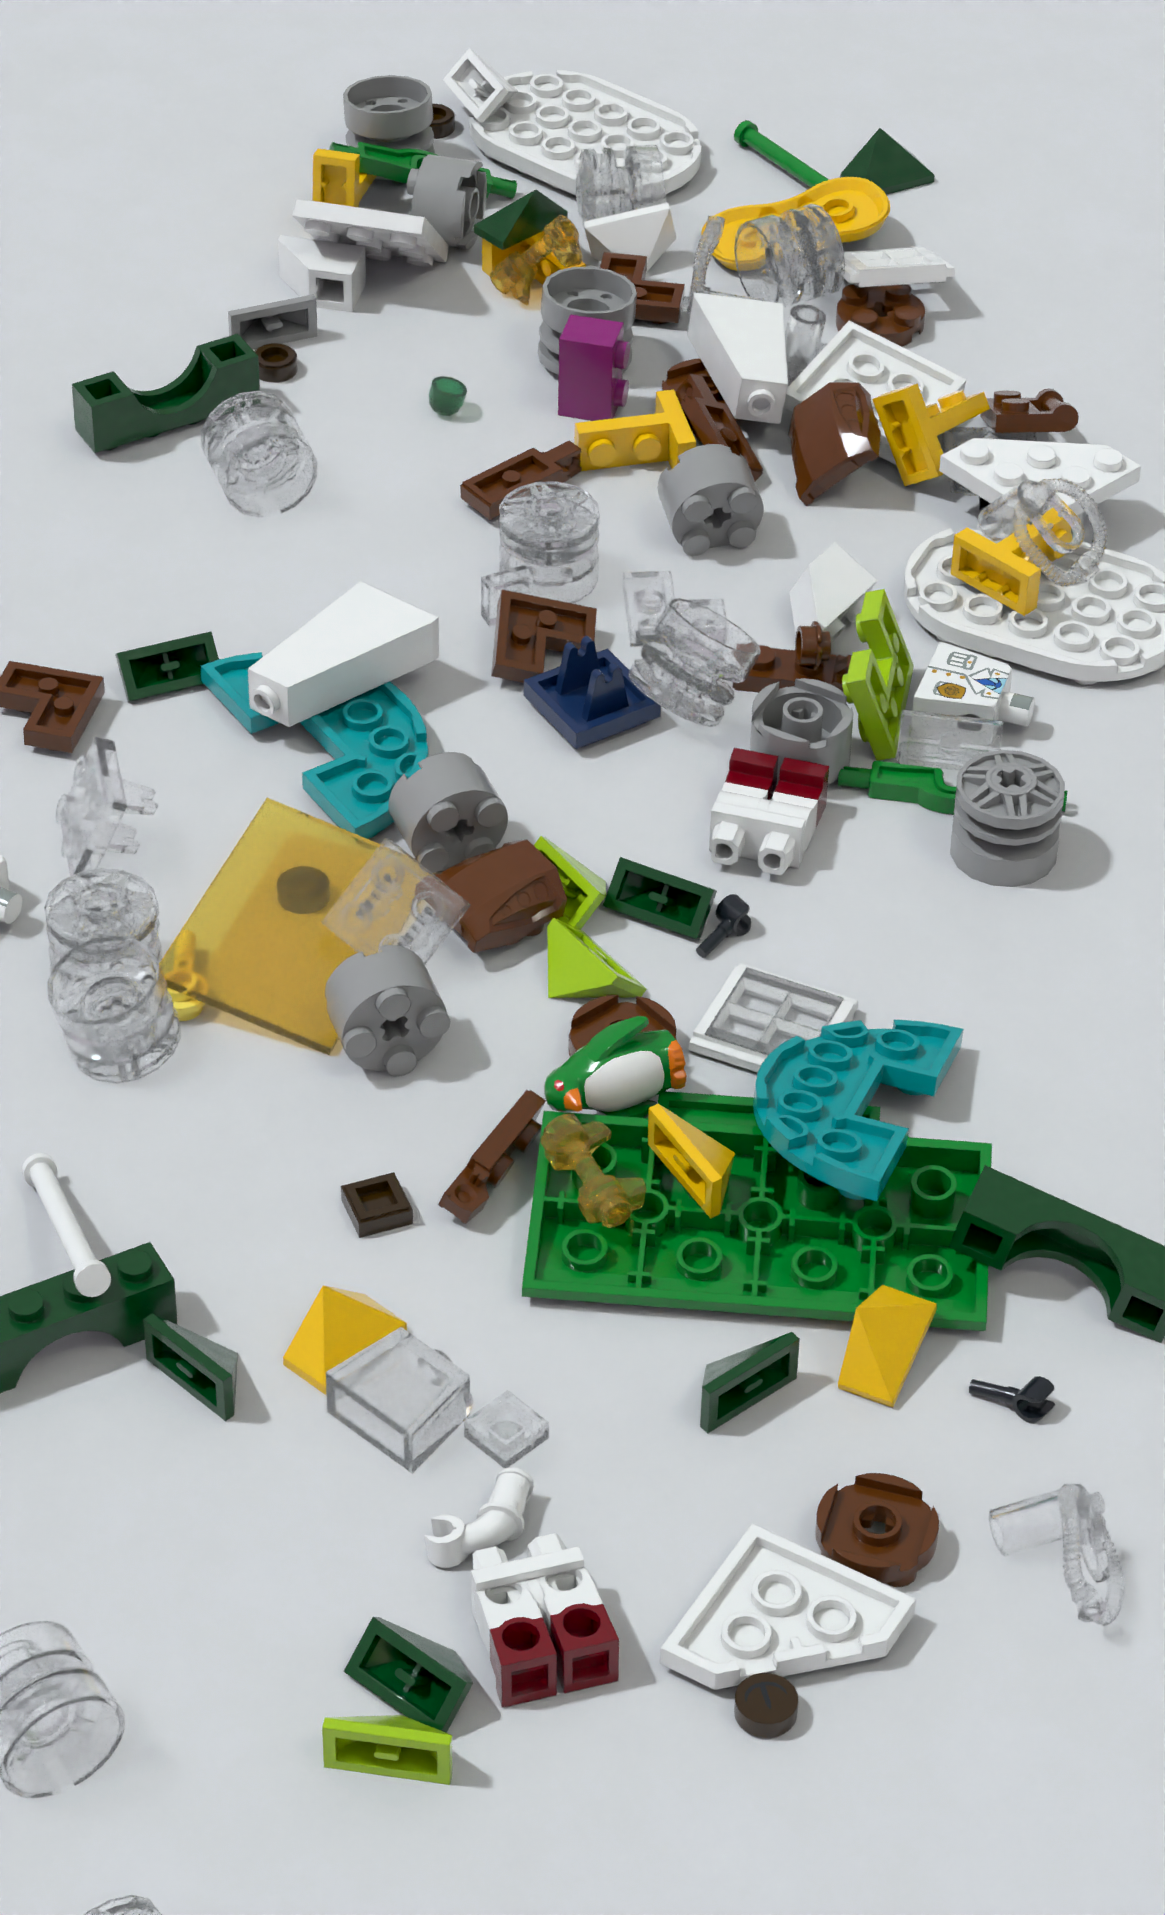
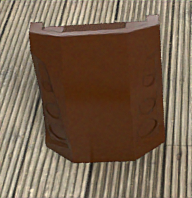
M829 382L794 407L788 436L791 439L792 460L796 474L795 487L799 499L808 506L826 490L867 462H872L879 457L881 431L878 426V419L873 412L871 395L860 383Z
M527 839L504 843L501 848L470 857L442 873L430 875L417 884L415 893L420 900H426L468 942V948L473 953L516 944L525 936L540 934L545 923L553 918L563 917L567 902L557 867Z

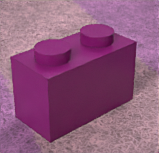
M570 314L559 338L558 416L590 421L613 419L618 407H625L628 398L629 381L622 379V370L626 369L628 364L630 343L623 341L624 322Z

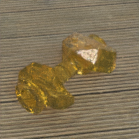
M558 215L544 227L545 235L541 240L539 239L530 246L528 250H525L522 254L515 251L496 265L495 270L490 273V279L497 290L503 294L512 291L513 297L527 306L529 305L530 288L538 272L536 264L552 252L565 267L581 264L582 253L578 241V230L571 220L564 215Z
M574 1114L560 1115L548 1123L540 1139L545 1149L546 1158L554 1170L574 1169L584 1184L579 1188V1209L588 1223L592 1224L601 1221L603 1226L608 1228L624 1223L630 1217L633 1210L639 1209L644 1205L646 1195L644 1180L642 1178H616L614 1175H604L591 1154L601 1144L611 1139V1130L601 1122H590L582 1125Z

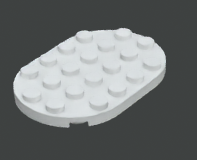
M557 70V76L553 74H540L533 77L532 71L506 76L504 79L518 90L514 96L483 123L479 122L469 111V132L471 138L478 148L484 152L486 157L496 159L517 169L521 173L529 174L549 183L554 188L581 196L588 203L638 201L644 199L650 201L662 200L666 197V194L677 190L691 181L701 165L702 145L698 139L699 131L689 119L671 108L618 85L580 72Z
M982 522L977 523V528L971 530L997 544L1025 525ZM951 528L941 531L922 542L908 559L904 578L906 605L914 618L924 628L933 633L940 642L955 644L983 653L989 657L1000 658L1029 667L1035 671H1043L1073 679L1081 685L1131 679L1158 671L1165 665V573L1143 560L1072 539L1069 551L1063 557L1054 560L1041 569L1037 608L1023 616L951 575L955 535Z

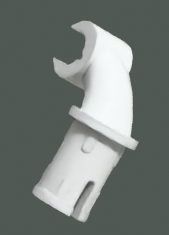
M515 1467L504 1468L497 1474L496 1484L489 1502L482 1505L479 1509L475 1521L464 1524L459 1517L451 1514H442L431 1518L434 1536L424 1535L428 1561L441 1568H450L462 1563L468 1554L474 1553L476 1550L494 1547L504 1541H512L519 1538L523 1533L525 1525L522 1515L528 1499L534 1490V1486H531L534 1482L533 1478L522 1469Z

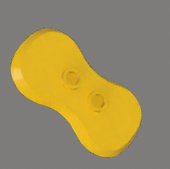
M834 178L819 183L805 192L786 200L768 204L744 205L724 210L714 215L704 224L701 237L707 250L724 267L735 271L757 270L772 265L787 255L804 248L821 244L852 242L869 237L876 233L884 224L890 213V201L878 185L865 178Z

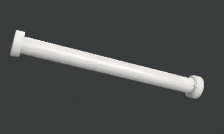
M35 1153L24 1161L22 1174L26 1182L31 1187L36 1188L75 1269L73 1279L78 1291L87 1297L99 1296L109 1288L111 1275L106 1265L96 1260L56 1179L58 1171L54 1160L45 1153Z

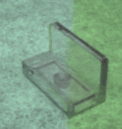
M903 710L896 763L960 771L964 764L982 753L1001 750L1004 721Z

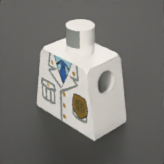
M939 642L914 695L910 735L921 738L987 745L993 742L1001 721L1028 727L1034 710L1035 698L1010 692L1012 668L1009 664L948 643Z

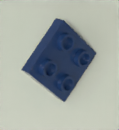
M589 636L582 638L579 650L571 642L564 646L559 667L524 680L523 696L575 749L661 716V701L608 648L596 652L595 642Z

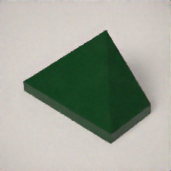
M879 128L841 172L840 178H865L878 185L887 195L933 183L935 175L916 156Z
M534 190L474 225V233L501 250H505L568 219V211L538 190Z
M212 631L115 654L128 702L204 685L201 681V665L219 660Z
M620 857L603 906L700 940L717 890Z
M153 1313L144 1318L146 1359L225 1422L233 1417L235 1413L238 1353Z
M793 1332L707 1364L702 1385L700 1427L708 1434L797 1379L800 1338Z
M372 1617L343 1671L408 1718L446 1733L473 1685V1681L456 1651L380 1617Z

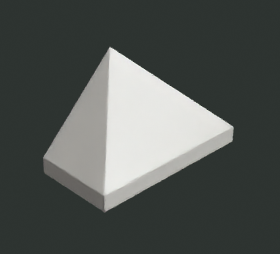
M470 48L443 79L458 99L481 123L485 122L518 92L517 89Z
M669 202L584 221L592 258L598 261H602L604 252L647 256L648 271L676 240Z

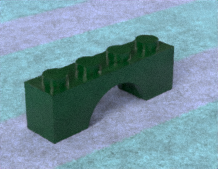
M237 333L196 346L192 360L184 372L173 382L159 389L151 391L131 389L124 384L114 371L73 383L72 395L75 430L94 453L113 450L120 445L142 438L155 437L162 432L184 425L196 424L203 419L219 414L238 411L242 407L260 402L259 357Z
M984 1166L948 1246L949 1248L1000 1271L1016 1261L1034 1257L1050 1258L1069 1264L1084 1273L1097 1286L1106 1304L1108 1320L1162 1343L1165 1337L1164 1245L993 1168Z
M151 1242L99 1260L106 1265L111 1275L109 1288L99 1296L87 1297L78 1291L73 1279L75 1269L0 1296V1393L16 1388L23 1370L31 1359L46 1346L67 1335L82 1331H101L114 1336L126 1347L145 1340L143 1319L151 1313L177 1324L175 1281Z

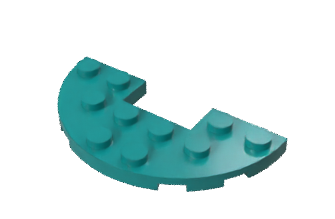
M262 652L236 655L201 665V681L251 734L279 723L250 709L248 668L263 657ZM389 681L300 722L335 759L302 772V788L355 844L376 836L394 822L389 813V797L395 783L403 774H405L407 779L421 769L418 762L428 757L427 731L420 713L406 694Z
M895 1019L892 1029H867L863 1022L858 1020L822 1026L821 1035L805 1041L799 1036L792 1037L767 1056L757 1073L753 1099L754 1116L757 1125L771 1146L800 1170L828 1185L838 1188L839 1193L847 1198L855 1200L867 1198L877 1201L906 1149L909 1128L862 1117L880 1084L897 1087L901 1092L909 1095L918 1096L925 1094L935 1096L961 1048L964 1029L930 1022Z

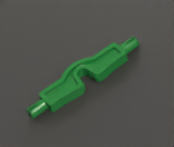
M332 142L329 150L360 154V173L375 175L407 184L410 170L412 168L419 169L424 157L429 154L437 155L419 149L397 150L364 142H358L357 147ZM478 169V171L486 172V199H488L489 193L510 197L511 199L515 197L517 191L516 180L491 176L489 169Z
M874 761L872 769L844 766V769L839 771L838 786L869 789L868 796L870 798L917 803L926 809L938 813L954 815L956 787H951L944 783V773L938 765ZM1067 790L1064 791L1063 812L1066 809Z

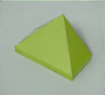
M540 836L534 846L557 867L567 897L563 917L557 919L581 930L606 897V881L553 842Z
M555 918L548 924V998H599L606 995H619V998L642 997L647 988L584 931Z
M403 1715L324 1718L322 1726L324 1768L446 1785L451 1784V1734Z

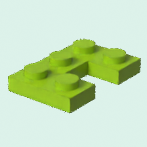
M885 589L865 593L862 611L856 615L858 637L862 643L867 642L869 649L852 652L848 673L844 674L842 678L843 692L847 697L846 701L849 704L854 703L858 713V729L863 742L870 743L876 761L896 758L914 668Z

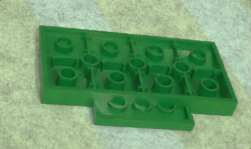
M664 1091L658 1096V1104L735 1153L721 1213L710 1219L649 1147L648 1118L543 1111L522 1282V1297L853 1321L856 1308L881 1285H885L937 1303V1310L929 1327L986 1331L988 1265L948 1246L984 1166L986 1165L991 1168L992 1143L908 1137L906 1149L878 1200L874 1201L867 1198L855 1200L841 1195L838 1188L828 1185L800 1170L771 1146L757 1125L754 1116L753 1097ZM868 1106L862 1117L880 1121V1107Z

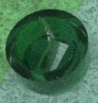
M446 376L436 377L432 380L429 390V405L435 413L441 416H451L457 413L464 404L467 388L457 379Z

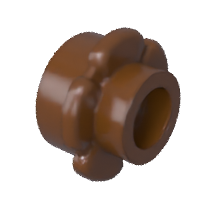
M813 621L811 626H798L795 638V656L797 665L812 666V670H817L821 661H828L830 658L831 637L829 631H822L819 623Z

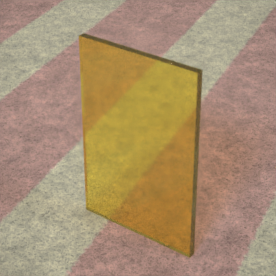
M267 797L153 972L151 981L330 1055L339 1037L326 1009L325 987L329 977L344 960L356 953L363 951L366 957L382 952L380 946L395 945L421 901L415 895L417 884L430 875L436 874V872L428 873L424 871L415 858Z

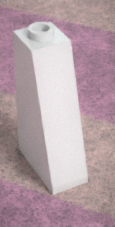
M694 292L687 337L735 419L780 424L788 386L783 303Z
M360 581L248 668L250 709L287 727H291L429 664L439 657V617Z

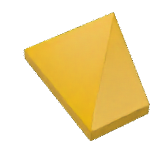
M660 1104L650 1107L648 1114L649 1147L710 1219L719 1215L735 1153Z
M323 1285L284 1354L283 1365L326 1395L407 1331V1323L366 1294Z
M881 1285L856 1308L838 1380V1389L893 1408L935 1315L937 1303Z

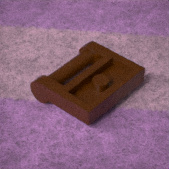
M1049 388L1040 391L1036 398H1021V392L996 391L994 392V398H987L990 409L980 414V417L996 433L1067 432L1075 428L1079 419L1077 410L1071 404L1064 402L1062 396L1057 391Z

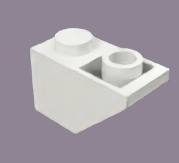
M280 235L278 238L279 277L300 297L314 294L317 308L353 312L366 285L365 247Z
M836 542L808 565L789 592L795 633L798 626H811L813 621H817L822 631L830 632L831 643L845 628L842 622L846 618L851 623L856 621V615L862 611L865 593L871 591L878 581Z

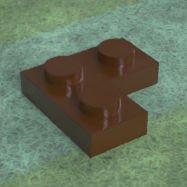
M603 253L600 268L621 274L635 285L637 292L635 319L648 320L656 324L667 322L679 323L684 302L685 284L644 280L647 271V256Z
M502 589L497 605L491 676L524 683L525 679L544 672L545 649L563 652L564 646L571 642L579 650L581 648V640L585 636H589L595 641L597 608Z
M14 661L8 662L0 676V707L32 713L23 728L24 745L45 748L51 751L73 753L105 693L104 677Z

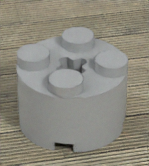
M431 154L424 157L420 168H412L408 175L407 193L413 195L412 211H409L407 215L425 217L449 246L470 249L478 237L474 231H471L475 218L483 220L486 205V172L478 171L483 166L482 162Z
M721 444L702 445L689 449L679 455L680 463L673 467L670 472L667 467L665 468L658 481V495L672 533L687 555H701L709 548L726 545L743 548L755 540V530L762 520L764 505L748 463L741 454L738 456L731 452L730 447Z
M807 678L795 679V686L779 689L780 682H777L762 689L756 695L752 705L750 751L778 756L777 784L780 767L785 757L829 766L828 784L838 780L839 771L844 769L845 766H849L854 713L852 707L850 709L846 704V695L831 684Z
M444 752L429 756L418 762L421 769L407 779L405 774H403L395 783L389 797V813L413 856L422 869L428 873L443 872L470 857L496 849V846L505 834L508 824V813L503 801L482 768L475 764L472 758L463 753Z
M385 945L380 946L382 952L366 957L363 951L356 953L344 960L333 971L325 987L326 1009L344 1051L352 1062L368 1070L387 1071L392 1076H403L414 1070L417 1061L435 1048L443 1034L448 1031L451 1021L443 1000L422 959L415 952L405 947Z

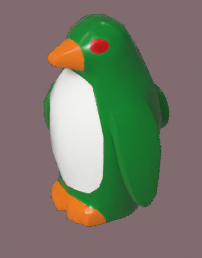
M635 1016L607 1026L596 1034L588 1044L579 1048L563 1065L553 1070L546 1077L544 1084L545 1099L552 1110L570 1113L573 1111L579 1112L582 1109H590L610 1116L643 1118L649 1114V1108L657 1104L656 1101L649 1100L650 1098L670 1088L681 1089L685 1087L687 1075L684 1070L686 1063L682 1048L668 1030L640 1032L649 1024V1020L645 1016Z

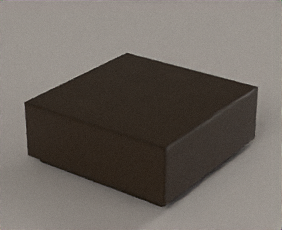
M394 1172L341 1186V1201L359 1238L413 1224V1209Z

